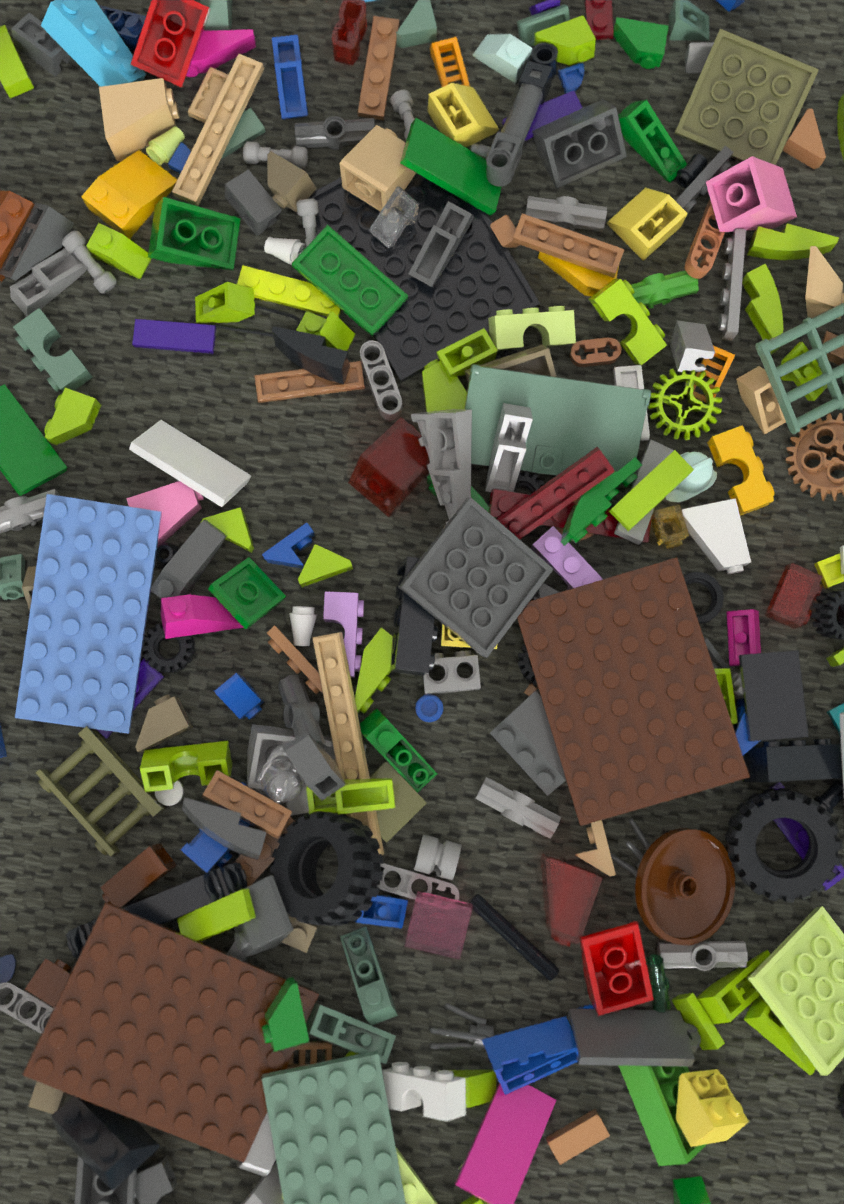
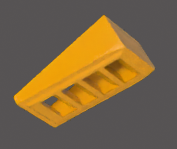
M457 37L431 43L429 49L441 86L444 87L450 82L461 80L462 85L470 87ZM452 51L453 55L441 58L440 54ZM455 60L456 65L443 66V63ZM456 70L459 72L458 75L446 77L445 74Z
M714 345V357L725 361V364L722 366L703 358L701 364L721 371L718 376L705 370L706 377L714 378L716 381L715 385L709 386L710 389L720 388L735 357L734 354ZM694 384V397L706 403L705 396L694 391L696 388Z

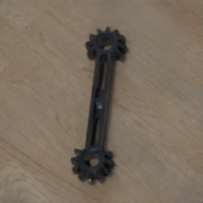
M234 862L122 909L161 925L245 889L248 886L247 876L241 864ZM96 920L73 928L66 934L67 945L73 957H79Z

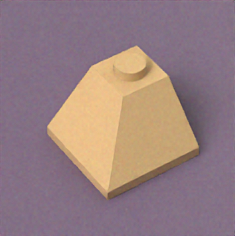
M816 246L810 247L805 296L807 316L810 318H814L844 303L843 282Z

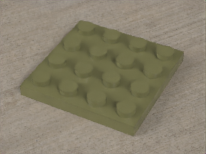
M720 29L674 134L718 153L727 146L734 152L731 158L740 162L753 156L776 165L819 69Z

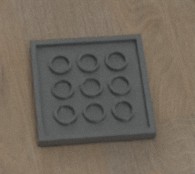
M468 497L402 581L399 588L482 657L487 658L553 571V568L475 500Z

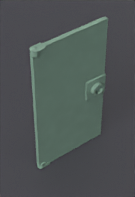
M472 364L465 409H472L471 464L489 466L503 403L531 408L533 420L527 436L526 452L520 470L558 475L598 446L610 465L617 472L633 458H637L651 390Z

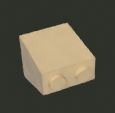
M164 78L99 87L105 138L117 161H123L137 150L148 146L149 141L176 126L175 119L179 118L177 102H174L172 88L167 89Z
M376 125L339 163L342 187L383 214L388 215L416 174L413 170L400 164L406 143L399 139L392 130L388 128L383 129Z

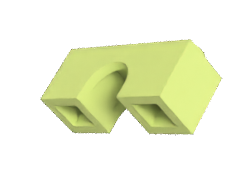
M565 306L548 307L549 312H539V308L522 309L523 314H513L512 309L496 311V316L488 318L490 338L497 350L524 347V331L527 327L532 326L540 332L542 345L546 347L575 344L574 310L565 311Z

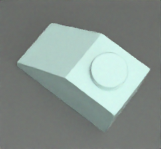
M511 34L487 35L474 52L473 57L516 84L527 62L531 60L532 47Z

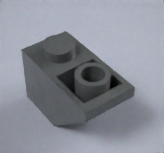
M308 731L283 747L307 786L321 800H324L346 785L336 762Z

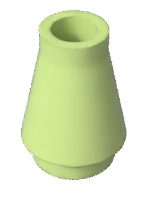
M173 126L169 131L149 141L146 151L149 157L158 165H162L164 162L168 163L180 143L185 139V136L178 127Z

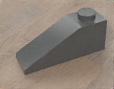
M35 203L0 269V275L14 281L30 271L32 267L41 263L63 246L62 240L71 232L74 223L51 207Z
M206 519L203 520L163 568L152 585L151 591L160 598L189 595L227 535Z

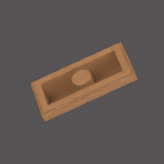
M596 1109L547 1136L546 1140L561 1165L609 1137L610 1134Z

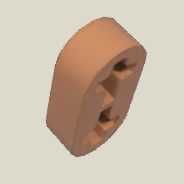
M614 338L581 340L572 346L570 359L578 367L611 364L618 360L621 354V345ZM606 345H610L611 349H615L611 357H608L606 352L598 353V351L604 350ZM579 348H583L584 352H593V354L586 355L585 360H581L579 355H575L578 353Z

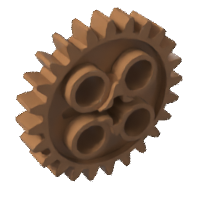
M829 413L825 421L819 418L816 420V424L810 423L806 425V430L800 428V432L797 433L799 438H790L794 446L787 447V453L793 456L787 457L786 463L793 465L788 468L789 475L796 474L793 477L794 484L802 482L800 486L802 492L810 488V497L813 498L819 492L823 501L827 494H831L833 501H836L838 493H842L844 496V477L836 479L831 476V473L835 470L844 471V421L842 413H839L836 420H832V416ZM826 435L833 438L828 444H822L818 441L820 437ZM815 447L817 450H809V448ZM833 453L837 454V458L833 457L831 460H827V456L831 457ZM810 459L820 461V464L815 468L805 465Z

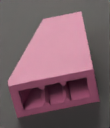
M178 481L126 499L129 507L162 512L158 547L202 509L200 501L204 500V497Z

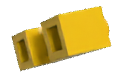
M743 425L712 436L707 444L717 467L724 464H734L742 470V484L736 485L728 491L730 499L736 498L740 516L774 501V489L769 481L766 482L763 475V463L758 456H755L752 448V437L749 432H745Z

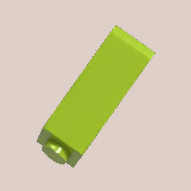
M437 359L428 363L424 367L425 370L422 371L426 412L465 409L467 391L458 377H450L442 362Z

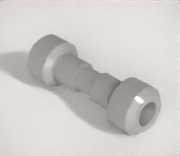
M399 90L392 95L391 104L394 111L399 113L402 120H404L406 129L404 137L407 140L411 123L415 119L412 110L413 100L407 90Z
M247 141L244 144L243 160L248 164L267 161V155L272 151L301 169L307 167L308 150L306 147L294 146L292 150H275L269 147H260L258 142Z
M315 199L299 200L296 203L297 214L302 217L303 228H305L306 247L317 236L315 215H317L319 209L318 202Z
M79 231L70 232L63 238L62 245L68 253H74L85 264L88 272L94 278L93 285L99 293H107L115 287L117 283L116 278L111 272L104 271L101 265L93 259L90 251L85 246L86 239Z

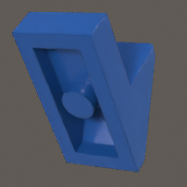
M305 523L264 552L262 556L267 563L303 569L304 565L294 550L298 548L302 551L313 543L311 538L315 534L308 523Z
M378 894L377 897H372L371 901L373 904L367 911H361L362 916L354 921L356 923L403 928L408 900Z

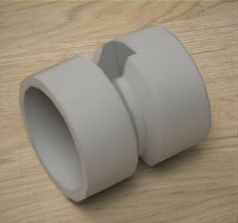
M423 834L414 870L426 874L436 871L438 877L453 880L459 860L461 844L447 840L441 844L438 838Z

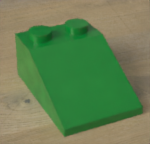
M163 197L154 208L148 258L174 264L234 270L240 218Z

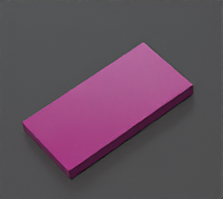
M499 1082L455 1185L489 1204H514L556 1100L530 1085L505 1095Z

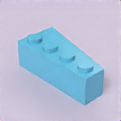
M54 0L50 2L41 26L100 87L143 81L146 75L145 72L130 65L133 58L132 53L95 0Z

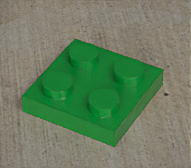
M250 557L214 581L208 588L245 629L253 625L286 598V595Z

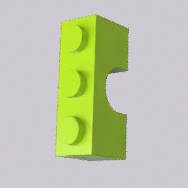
M613 279L590 297L589 301L604 321L610 322L620 314H624L629 318L631 322L630 333L619 343L635 364L642 365L667 346L663 340L665 334L657 324L653 325L648 318L650 313L642 302L637 303L632 296L635 292L629 282Z
M228 741L144 750L140 766L145 792L174 789L175 782L187 775L200 776L201 785L206 786L210 783L217 770L231 778L232 760Z

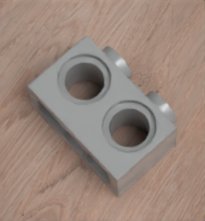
M471 651L454 652L455 657L444 658L443 653H435L434 666L443 668L445 676L440 681H434L430 678L429 673L424 675L425 695L480 690L478 655H471ZM460 664H468L472 668V675L469 678L464 679L458 676L457 667Z

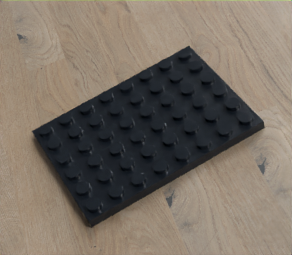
M418 173L414 175L388 215L383 214L342 187L341 177L314 191L308 198L315 199L318 202L319 212L315 215L316 235L329 225L408 295V299L374 335L375 340L384 348L388 362L400 383L425 370L424 367L431 361L436 359L440 361L437 352L483 328L490 335L488 318L496 316V311L512 309L513 314H523L522 309L540 307L541 303L508 248L500 244L490 225L492 222L488 215ZM449 201L471 213L474 218L449 263L434 286L431 287L409 275V272L433 225L436 226Z

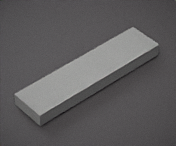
M650 440L640 462L642 467L636 473L638 478L633 482L630 491L674 450ZM654 509L630 531H627L618 521L614 534L639 545L643 541Z

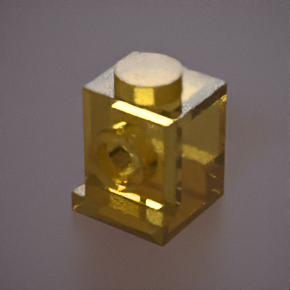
M680 504L653 511L651 522L658 546L666 545L667 549H672L683 545L682 540H685L689 533ZM665 525L672 527V534L665 533Z

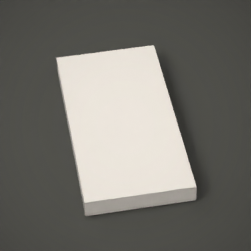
M162 420L133 440L129 448L132 452L221 507L247 485L251 478V475Z

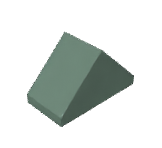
M418 0L397 31L396 40L399 48L437 41V26L430 0Z
M674 0L669 14V40L709 41V16L688 0Z

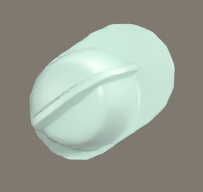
M686 452L680 455L694 471L666 496V500L679 503L710 488L717 478V472L713 470V460L711 457L708 458L700 452Z

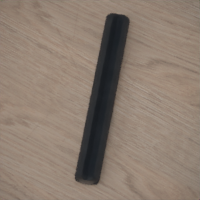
M476 894L469 901V907L545 978L551 981L558 975V967L480 894Z

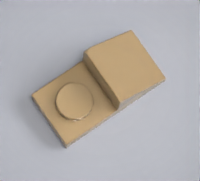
M602 820L591 823L592 827H587L586 829L590 844L596 843L597 849L576 853L575 855L605 874L614 876L616 873Z

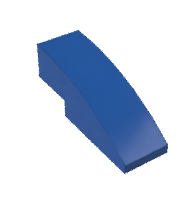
M298 35L273 37L272 45L282 119L307 117L308 112Z

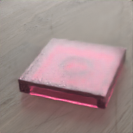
M417 891L404 947L460 960L473 904Z

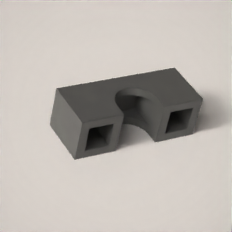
M167 1155L137 1168L135 1198L138 1199L139 1204H161V1197L173 1191L178 1181Z

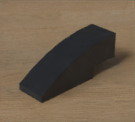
M273 326L272 333L275 346L287 358L314 375L340 384L345 383L350 369L348 351L327 347L324 336Z

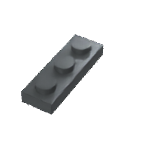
M727 146L716 155L677 198L676 202L688 214L697 204L695 199L700 194L705 196L708 193L706 181L731 167L729 160L734 152Z

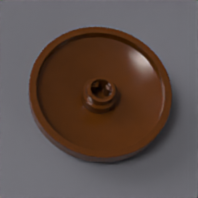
M691 828L674 829L656 839L647 849L640 862L635 882L637 908L647 928L662 940L685 946L698 944L708 939L722 926L730 912L735 894V872L727 850L711 834Z

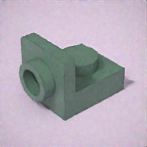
M17 554L1 557L0 596L3 600H15L24 597L22 585L25 578V559L23 555Z

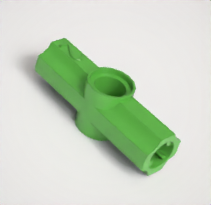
M686 270L666 276L663 273L653 274L644 278L640 283L631 285L635 292L632 296L637 303L642 302L649 308H654L653 305L660 303L666 305L672 299L691 295L699 290L698 279L692 278Z

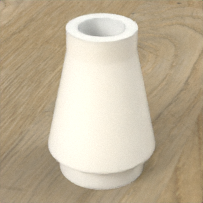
M268 237L264 249L266 253L272 254L292 265V262L302 253L306 245L301 243L299 239Z
M292 607V613L289 614L294 639L293 645L310 646V639L317 614H314L315 607Z

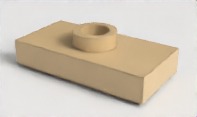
M212 67L209 68L188 110L190 117L204 123L206 122L228 74Z

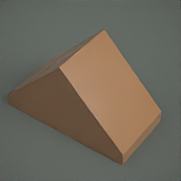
M812 108L807 109L782 151L807 166L817 169L825 160L826 155Z

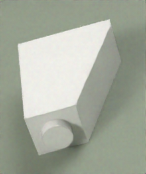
M736 498L682 509L677 514L678 520L718 572L727 570L728 575L744 571L743 566L751 563Z

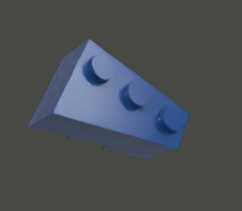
M566 1016L482 1039L505 1095L577 1062L578 1050L574 1032Z

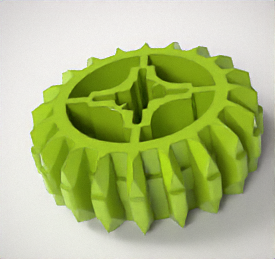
M670 369L669 376L671 379L662 374L659 378L664 385L662 386L659 383L653 384L652 387L658 391V394L651 393L650 399L656 400V403H650L647 408L650 410L656 409L657 411L650 415L651 420L658 417L661 420L655 425L656 429L661 428L663 424L667 426L663 433L665 436L671 430H674L673 439L677 440L680 432H683L684 440H689L690 431H692L693 435L698 438L701 436L699 428L706 433L710 430L706 423L707 421L711 424H716L717 419L711 414L721 413L722 410L714 407V404L721 403L722 398H714L713 395L718 393L720 388L710 389L709 386L715 381L714 378H710L707 382L702 380L706 376L705 371H702L697 377L695 376V370L690 371L689 375L686 374V370H683L677 376L676 371ZM686 382L681 394H671L670 396L664 394L671 385ZM694 384L704 393L707 404L694 397ZM687 394V402L692 407L688 406L682 414V404L678 403L677 400H682ZM662 403H666L676 410V423L666 416ZM689 412H705L699 422L692 425H684Z

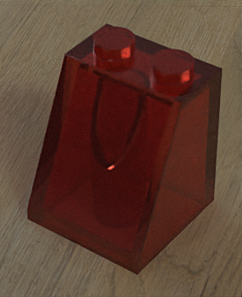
M403 418L395 422L360 455L348 482L388 517L394 513L429 473L427 465L430 463L427 450L425 446H420L418 440L422 435Z
M542 854L540 860L546 928L551 933V937L554 938L555 942L568 947L571 946L572 942L579 945L580 937L583 936L602 877L596 873Z

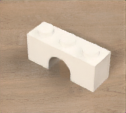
M395 1062L392 1063L391 1068L382 1070L389 1109L404 1111L421 1106L422 1098L424 1117L449 1121L466 1115L465 1078L453 1076L452 1071L441 1070L431 1072V1068L427 1066L410 1068L409 1063Z

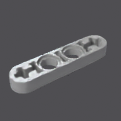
M387 863L380 864V867H384L382 871L383 878L377 886L380 890L442 908L454 907L459 900L458 888L451 882ZM389 871H396L401 877V881L396 887H390L385 883L384 877ZM416 879H423L427 882L428 889L422 895H417L412 891L411 885ZM432 882L438 883L436 889L440 891H445L446 887H450L451 893L455 895L454 899H449L447 903L442 902V896L434 894V900L428 899L432 892Z

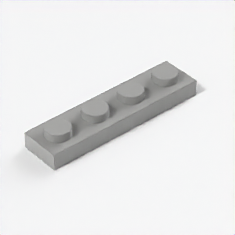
M735 228L731 237L726 239L724 254H728V263L724 264L722 279L726 280V289H722L720 305H724V314L720 315L718 330L722 331V339L733 340L739 330L746 229Z

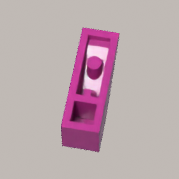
M253 29L203 31L186 76L195 77L198 73H206L210 67L216 68L236 58L238 54L242 55L255 48L256 40Z
M189 594L161 598V619L165 639L244 628L216 597Z

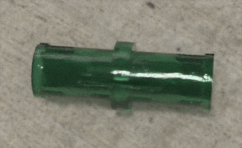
M650 955L652 964L649 957L645 960L654 999L652 1000V1006L656 1012L662 1013L666 1012L664 1003L667 1010L671 1008L668 993L670 982L669 978L665 975L663 957L660 955Z

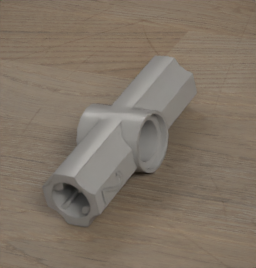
M528 196L526 215L571 231L577 228L603 232L607 207L581 204L577 199L569 196L558 197L556 200Z
M53 489L29 498L21 496L6 501L4 506L0 507V533L9 530L19 531L22 530L23 526L29 524L35 526L37 521L43 520L46 495L59 496L58 491Z
M487 777L475 799L500 811L504 817L521 826L526 825L550 839L561 819L560 816L536 804L535 800L514 789L511 791L502 784Z
M704 940L698 944L686 946L670 942H658L657 946L659 968H697L707 971L712 968L746 967L748 962L745 941ZM708 949V956L704 960H696L695 956L698 950Z

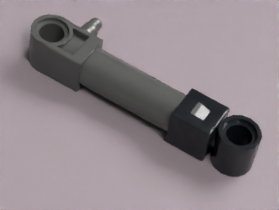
M539 43L532 49L531 61L527 62L519 80V91L501 132H497L491 147L475 143L471 145V152L486 157L487 179L494 186H506L513 179L522 157V146L540 104L543 105L552 85V79L557 74L558 51L551 43Z

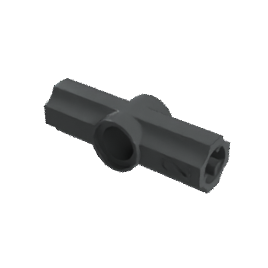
M331 116L323 122L295 123L296 146L306 148L329 147L332 150H339L346 145H357L374 128V118L343 120L339 116ZM334 131L340 132L337 136L330 135Z
M288 675L286 678L281 679L278 684L285 705L283 714L285 725L287 728H293L296 738L308 731L324 749L326 743L318 724L320 718L319 707L316 702H310L303 680L298 675Z

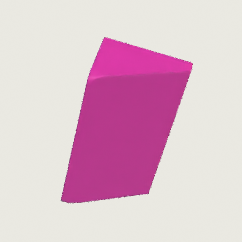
M754 609L727 611L729 666H740L739 655L761 653L759 611Z

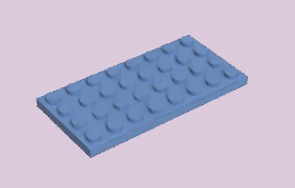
M51 494L46 495L15 718L84 728L88 726L91 729L130 733L162 517L161 511Z

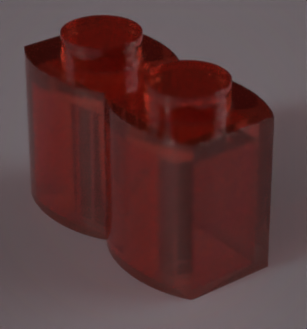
M343 0L341 3L339 21L332 32L334 60L337 62L353 65L359 57L360 41L364 38L367 31V12L364 0Z

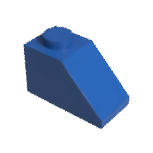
M237 673L214 691L241 720L246 717L251 720L262 711L260 705L264 701L247 680Z

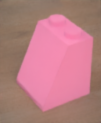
M752 156L706 181L720 232H734L735 228L750 231L756 230L758 226L772 229L797 217L783 168Z

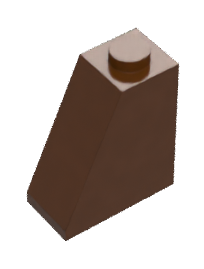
M161 843L149 846L100 887L104 892L102 897L105 902L123 908L177 865Z

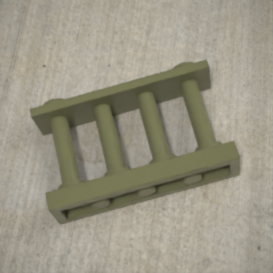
M86 726L78 733L83 739L81 746L52 773L47 769H39L36 774L40 778L38 782L41 787L48 793L53 792L96 840L94 843L96 848L105 856L107 854L115 856L120 852L115 843L145 815L159 816L166 807L156 799L152 792H145L143 782L95 729ZM95 752L102 760L99 763L100 766L69 794L59 781L89 753L93 754ZM114 773L120 780L118 783L119 787L91 813L87 814L77 802L107 774L111 775ZM133 794L139 801L137 803L138 807L106 835L96 822L125 795L130 796Z

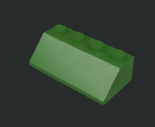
M618 1065L658 1165L687 1164L707 1145L691 1147L676 1121L679 1076L682 1073L690 1072L688 1066Z

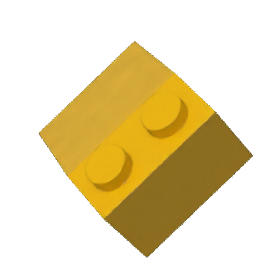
M137 150L100 175L81 197L91 212L114 230L131 239L154 212L155 205L163 197H167L173 190L177 179L140 150Z

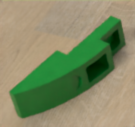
M636 457L619 471H615L577 499L563 529L561 543L564 546L571 540L577 543L588 533L586 530L588 526L593 524L596 527L608 517L605 512L612 505L610 501L619 494L617 488L622 484L627 488L638 478L635 473L642 467V464Z

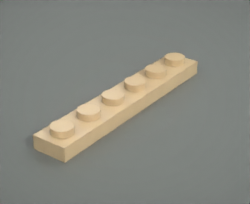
M238 54L172 190L174 197L196 206L199 205L264 70L263 63Z

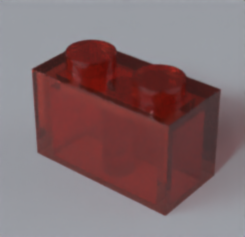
M794 563L785 566L764 616L793 629L806 625L812 613V610L809 609L813 600H816L817 595H820L823 586L820 585L823 576Z

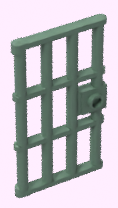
M844 303L812 319L808 317L803 320L802 324L770 340L764 339L755 345L787 426L792 434L800 432V428L836 409L839 411L844 409V394L841 393L836 379L842 377L841 379L844 384V363L832 369L826 355L844 345V333L822 344L816 330L844 315ZM807 334L812 349L776 367L770 352ZM817 359L822 375L786 393L780 377ZM827 384L832 400L796 418L790 403Z

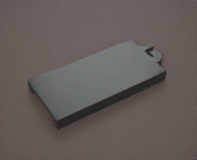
M569 1009L567 1016L568 1021L572 1023L578 1050V1065L692 1067L695 1060L693 1053L697 1051L701 1042V1037L697 1032L698 1029L689 1023H684L680 1011L618 1010L598 1016L595 1009Z

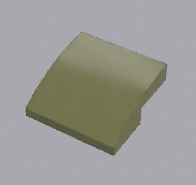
M385 760L370 775V779L392 778L395 808L376 810L381 838L387 843L427 802Z

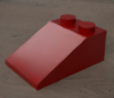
M152 0L130 65L182 87L211 8L194 0Z
M637 922L580 937L583 971L588 995L598 1016L654 1000Z

